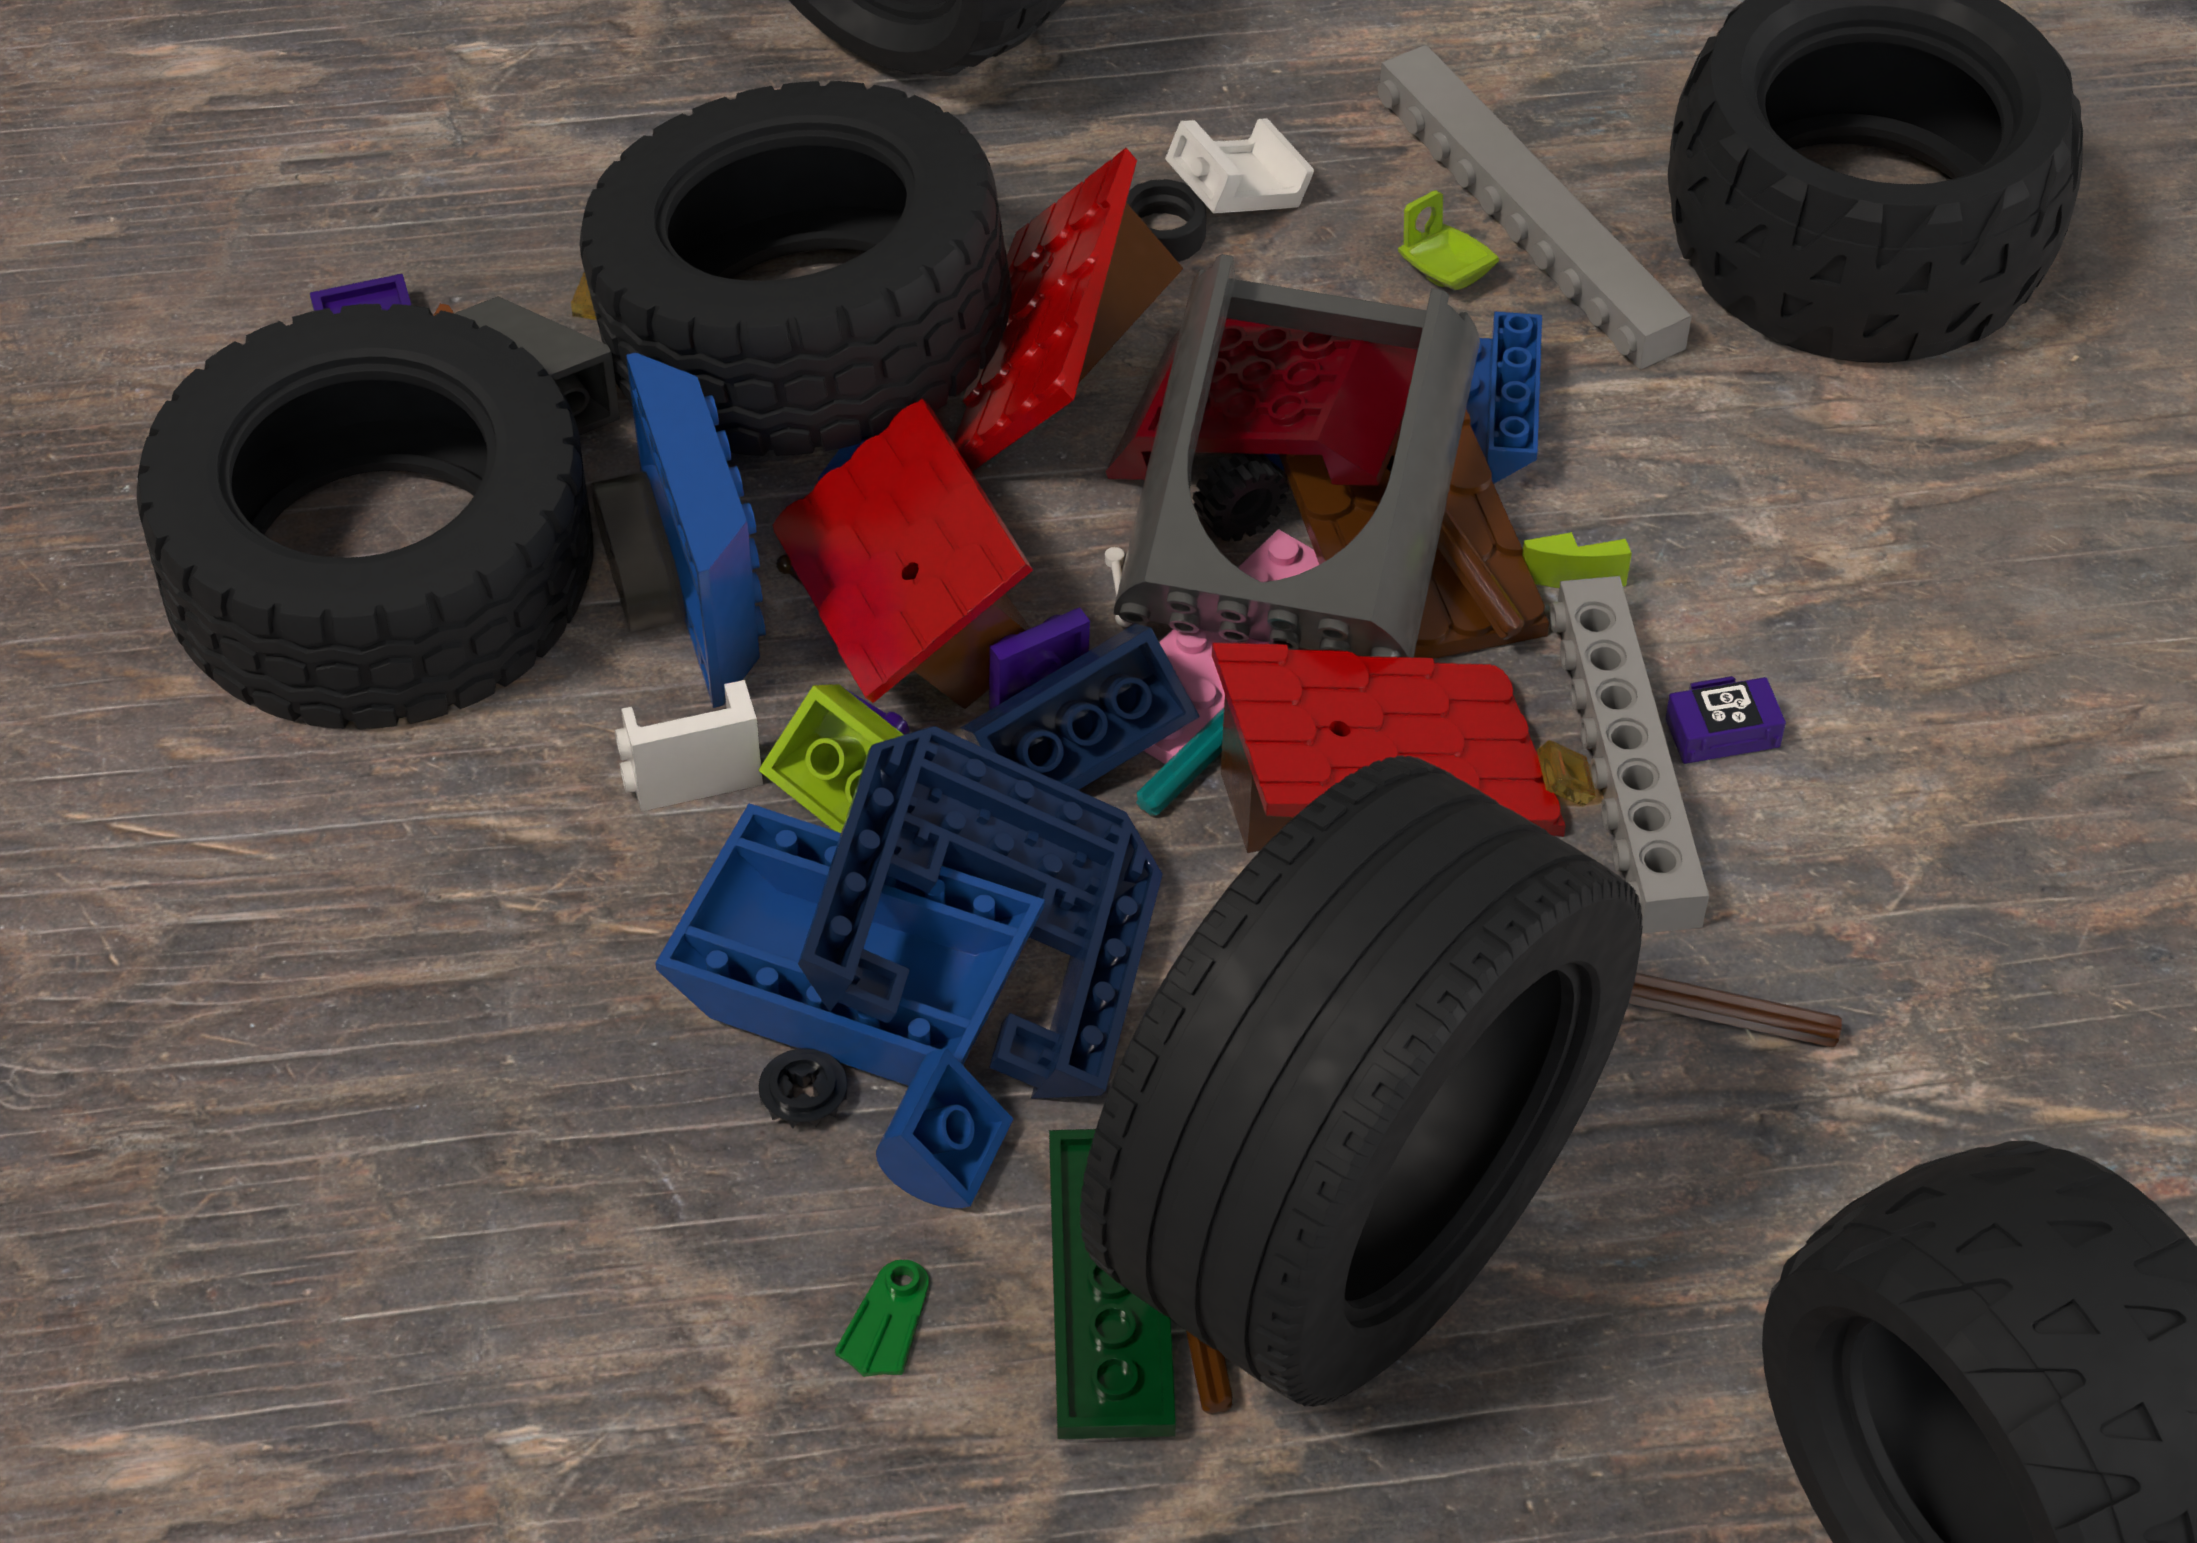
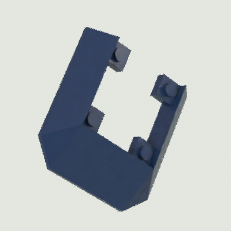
M936 726L873 744L868 750L798 962L799 967L830 1012L839 1002L889 1024L897 1013L910 969L863 949L887 875L929 893L937 883L941 867L944 866L1045 899V907L1029 938L1070 955L1051 1027L1048 1030L1009 1013L1001 1024L989 1068L1033 1086L1031 1099L1102 1096L1106 1091L1163 875L1127 812Z

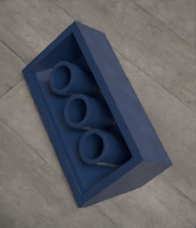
M1135 623L960 728L969 742L1079 790L1200 716L1152 628Z

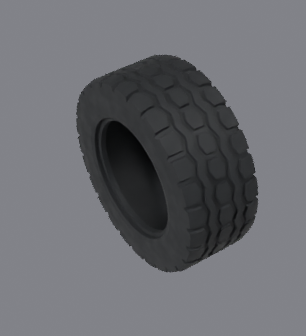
M819 81L783 84L781 89L774 90L772 86L751 89L737 93L736 99L730 100L727 97H722L693 108L692 115L680 114L654 128L653 136L644 135L621 153L620 161H613L604 171L597 182L596 189L592 190L587 200L580 233V255L601 340L612 351L616 384L632 404L626 355L631 353L644 355L697 376L704 396L712 395L715 400L719 418V425H716L715 429L716 432L725 430L731 453L764 456L769 450H774L776 456L812 454L815 447L821 446L825 451L842 449L861 444L862 437L878 436L889 427L893 418L901 410L921 399L926 401L933 412L947 404L948 396L956 397L978 377L979 369H985L998 349L1000 339L1003 338L1011 308L1012 287L996 185L987 156L972 133L948 111L943 112L938 105L916 95L908 98L904 91L879 85L866 89L864 83L830 81L826 86H820ZM825 249L865 251L858 257L843 264L795 278L765 281L730 279L755 265L789 254Z
M358 304L342 306L340 313L333 314L330 308L293 316V324L287 326L281 321L275 322L246 335L245 344L234 341L205 361L204 370L196 368L173 391L171 401L164 403L150 428L149 437L146 438L139 463L137 505L160 595L171 629L193 662L222 689L248 705L254 703L261 711L294 722L302 715L306 724L327 728L345 729L349 721H354L357 729L397 726L399 718L406 717L408 722L412 724L447 715L448 706L452 704L461 710L495 694L496 683L504 687L508 686L534 666L536 656L543 658L564 633L567 623H570L574 617L590 576L593 562V532L580 437L575 418L572 415V410L566 397L542 364L523 347L518 348L514 340L487 325L479 328L475 320L441 310L433 316L430 308L414 305L392 304L389 310H382L380 304ZM378 471L422 473L449 481L474 496L457 517L434 534L409 546L382 554L351 558L317 556L285 547L265 536V533L275 519L299 498L330 482L362 473Z

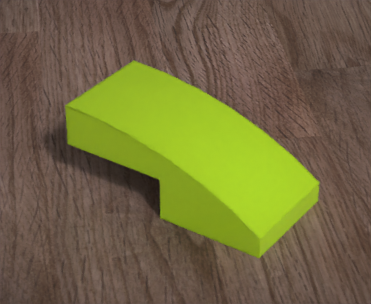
M1572 532L1524 540L1522 552L1534 583L1553 588H1560V581L1620 576L1622 585L1625 587L1632 555L1626 539L1578 547Z

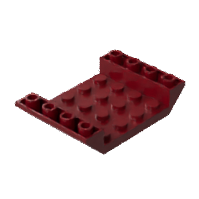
M1226 318L1195 452L1322 455L1332 484L1379 486L1399 439L1418 350ZM1181 328L1169 341L1105 471L1108 479L1145 480Z

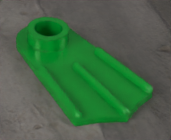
M896 1260L888 1263L880 1270L864 1300L861 1302L835 1348V1355L850 1364L863 1377L902 1375L904 1373L929 1288V1279L925 1269L911 1260ZM900 1275L912 1278V1281L904 1286L893 1283V1279Z

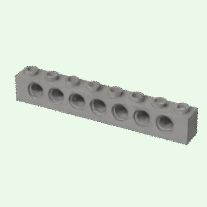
M1620 576L1560 581L1558 601L1550 605V622L1553 632L1561 633L1560 660L1564 671H1571L1570 698L1574 710L1581 709L1583 717L1580 722L1582 745L1584 749H1591L1592 784L1595 789H1602L1604 796L1601 803L1603 825L1605 830H1612L1614 834L1612 858L1615 870L1624 872L1626 882L1635 889V893L1639 897L1643 917L1642 934L1702 928L1709 893Z

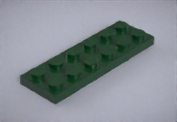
M1096 1129L1049 1130L1057 1439L1175 1437L1176 1419L1171 1318L1161 1314L1132 1294L1097 1266L1086 1251L1085 1242L1082 1239L1083 1230L1080 1227L1082 1216L1080 1215L1081 1190L1084 1183L1083 1178Z

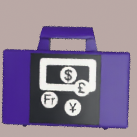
M1733 676L1693 682L1690 683L1689 690L1670 693L1665 720L1683 764L1774 749L1781 746L1786 721L1766 677L1735 682L1736 679Z

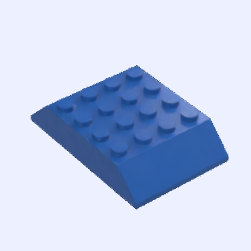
M638 353L627 354L626 359L643 495L712 707H720L726 703L724 684L742 681L760 658L758 637L766 635L761 609L759 606H755V603L763 602V596L758 575L756 572L752 573V569L760 567L755 541L753 538H749V534L757 532L754 513L750 503L741 504L739 497L744 496V490L739 469L737 466L728 467L727 461L731 460L728 438L725 430L716 432L715 426L719 425V418L715 400L712 395L704 396L698 377Z
M748 803L655 963L656 970L713 1020L799 1049L808 1048L827 1053L840 1063L907 1086L910 1085L923 1058L934 1050L947 1048L964 1065L1045 907V899L944 866L941 867L937 883L929 893L887 875L863 949L910 969L897 1013L887 1024L839 1002L830 1012L799 967L798 962L841 833Z

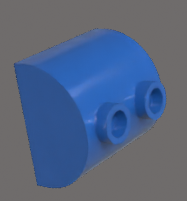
M947 1048L934 1050L923 1058L876 1149V1158L885 1175L910 1195L941 1207H970L1011 1126L1013 1118Z

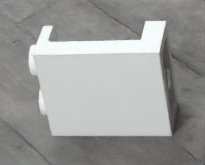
M1267 118L1257 120L1249 139L1213 141L1195 120L1180 121L1165 158L1212 213L1299 208L1314 173L1312 166Z
M745 680L724 684L727 709L644 727L637 725L632 706L621 709L624 728L616 729L615 736L621 760L628 759V761L619 763L625 792H636L641 812L763 785L762 773L758 771L761 767L757 718Z

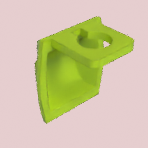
M1434 190L1406 205L1404 209V245L1398 247V252L1408 263L1425 274L1426 279L1435 285L1449 287L1453 290L1463 289L1483 277L1499 261V257L1477 239L1443 224V194L1439 191ZM1431 207V216L1425 224V232L1422 233L1416 229V219L1423 209Z

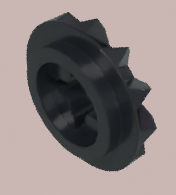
M794 1049L778 1055L766 1065L759 1079L758 1088L761 1105L768 1109L772 1120L781 1118L786 1120L792 1128L797 1123L810 1122L817 1127L822 1118L828 1115L836 1117L839 1105L842 1101L847 1100V1077L843 1067L829 1054L815 1049ZM810 1083L813 1084L814 1096L810 1097L802 1093L794 1097L793 1085L797 1084L804 1088Z

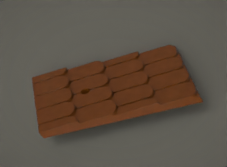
M1467 409L1465 411L1446 508L1524 618L1525 624L1522 627L1523 630L1517 635L1505 640L1500 638L1437 547L1414 658L1435 659L1548 636L1549 621L1544 612L1545 605L1522 556V546L1492 482V472L1471 428V418ZM1397 444L1379 486L1334 485L1330 480L1322 455L1279 454L1319 565L1345 548L1362 531L1373 516L1387 488Z

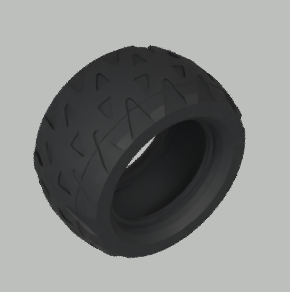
M1745 0L1728 13L1725 23L1718 31L1717 36L1708 37L1679 98L1668 163V186L1678 245L1683 258L1691 260L1692 266L1702 282V287L1723 308L1754 330L1792 348L1833 359L1865 363L1913 361L1956 350L1969 343L1979 341L2004 326L2014 311L2021 304L2029 300L2035 288L2042 282L2055 260L2068 231L2080 187L2083 160L2081 105L2078 98L2073 94L2071 72L2061 55L2034 25L2000 0ZM1831 143L1874 146L1922 160L1944 172L1952 179L1927 184L1876 182L1856 178L1823 167L1807 159L1794 149Z
M2027 1140L2008 1141L1991 1147H1977L1919 1164L1852 1201L1812 1234L1806 1241V1245L1786 1261L1780 1280L1771 1289L1763 1322L1762 1352L1764 1372L1775 1420L1787 1454L1813 1510L1833 1543H2197V1246L2156 1203L2130 1182L2090 1158L2038 1142Z

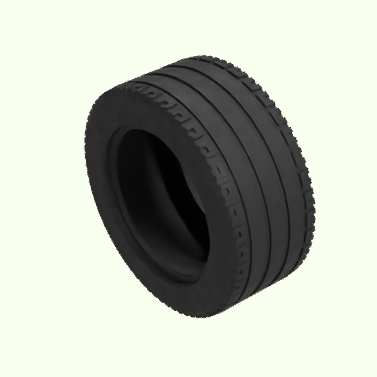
M1396 756L1395 758H1385L1383 761L1378 760L1369 766L1360 768L1354 774H1349L1339 783L1331 786L1289 821L1256 854L1226 889L1174 962L1141 1019L1125 1051L1104 1102L1084 1172V1183L1081 1190L1080 1215L1082 1216L1080 1227L1083 1230L1082 1239L1085 1242V1249L1089 1253L1090 1258L1105 1273L1161 1314L1172 1318L1180 1327L1209 1347L1220 1351L1225 1358L1258 1381L1263 1382L1267 1387L1299 1405L1316 1407L1337 1401L1378 1376L1402 1357L1438 1322L1487 1264L1538 1191L1582 1115L1614 1046L1636 977L1642 941L1643 917L1641 903H1639V897L1635 893V889L1605 865L1597 862L1565 841L1548 834L1543 828L1513 810L1500 805L1493 798L1463 780L1456 778L1446 770L1420 758Z

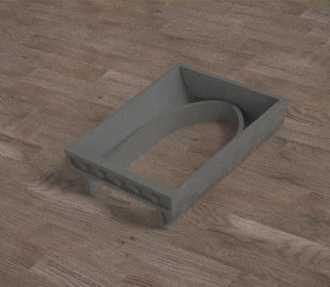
M1221 254L1216 257L1213 267L1206 271L1200 269L1191 284L1113 614L1119 615L1121 619L1132 624L1144 625L1149 621L1169 624L1172 629L1183 633H1196L1199 630L1216 632L1222 638L1233 642H1246L1248 639L1269 642V644H1287L1288 650H1297L1300 647L1312 650L1349 651L1357 656L1414 657L1480 345L1478 331L1467 312H1460L1458 314L1449 306V294L1441 289L1431 288L1427 310L1237 280L1235 278L1234 259L1231 255ZM1226 318L1417 349V357L1389 482L1379 506L1362 531L1332 558L1315 568L1281 580L1260 582L1233 565L1208 537L1199 521L1190 494L1194 454Z

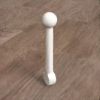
M1111 547L1105 551V563L1112 568L1117 597L1122 576L1121 566L1124 564V551L1118 547ZM1115 615V620L1121 627L1132 625V623L1121 619L1119 615Z

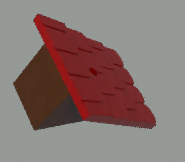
M1127 148L1093 172L1084 182H1080L1058 199L1057 203L1054 202L1032 219L1030 224L1027 223L1019 229L1014 236L1007 254L1012 287L1011 308L1007 326L993 358L985 369H979L978 377L967 387L962 400L967 407L953 440L954 445L971 472L1074 401L1077 386L1184 269L1126 202L1137 159Z
M923 399L901 410L893 418L889 427L878 436L871 437L863 442L855 450L851 459L841 467L825 474L818 481L813 491L803 499H799L787 506L772 524L774 533L792 562V567L836 643L839 654L865 698L872 703L876 702L910 672L915 671L962 708L966 709L989 690L990 646L998 643L1008 635L1019 634L1031 629L1006 593L1031 573L1033 569L932 408Z
M1212 643L1211 655L1225 693L1221 776L1247 853L1260 851L1298 813L1349 774H1354L1360 768L1369 766L1375 761H1383L1385 758H1395L1396 756H1413L1446 770L1456 778L1463 780L1493 798L1500 805L1513 810L1543 828L1548 834L1564 837L1566 825L1560 812L1559 800L1551 790L1544 772L1543 760L1535 750L1528 732L1527 721L1520 712L1513 695L1512 683L1503 669L1491 664L1434 663L1433 658L1357 656L1349 651L1288 650L1287 644Z

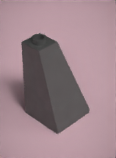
M499 296L455 313L475 320L479 328L487 325L514 340L518 348L523 347L532 354L551 375L566 397L572 410V415L575 418L579 435L620 420L612 351L608 345Z

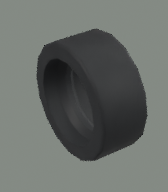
M1170 179L1149 180L1137 184L1129 190L1126 202L1140 218L1151 214L1167 213L1179 216L1187 221L1185 225L1172 230L1149 228L1178 262L1189 259L1201 249L1206 238V205L1187 184Z

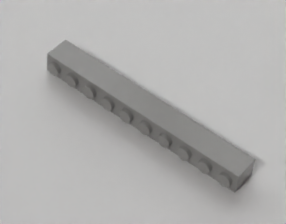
M1427 45L1381 62L1380 83L1378 84L1377 91L1382 104L1386 108H1390L1400 118L1406 129L1411 134H1415L1429 149L1433 158L1442 162L1455 176L1458 184L1466 188L1480 202L1483 210L1487 214L1492 215L1506 229L1509 237L1514 242H1518L1527 251L1537 267L1548 273L1560 286L1563 294L1571 298L1587 314L1589 321L1594 326L1599 327L1612 340L1616 349L1622 355L1627 356L1641 370L1686 350L1692 316Z

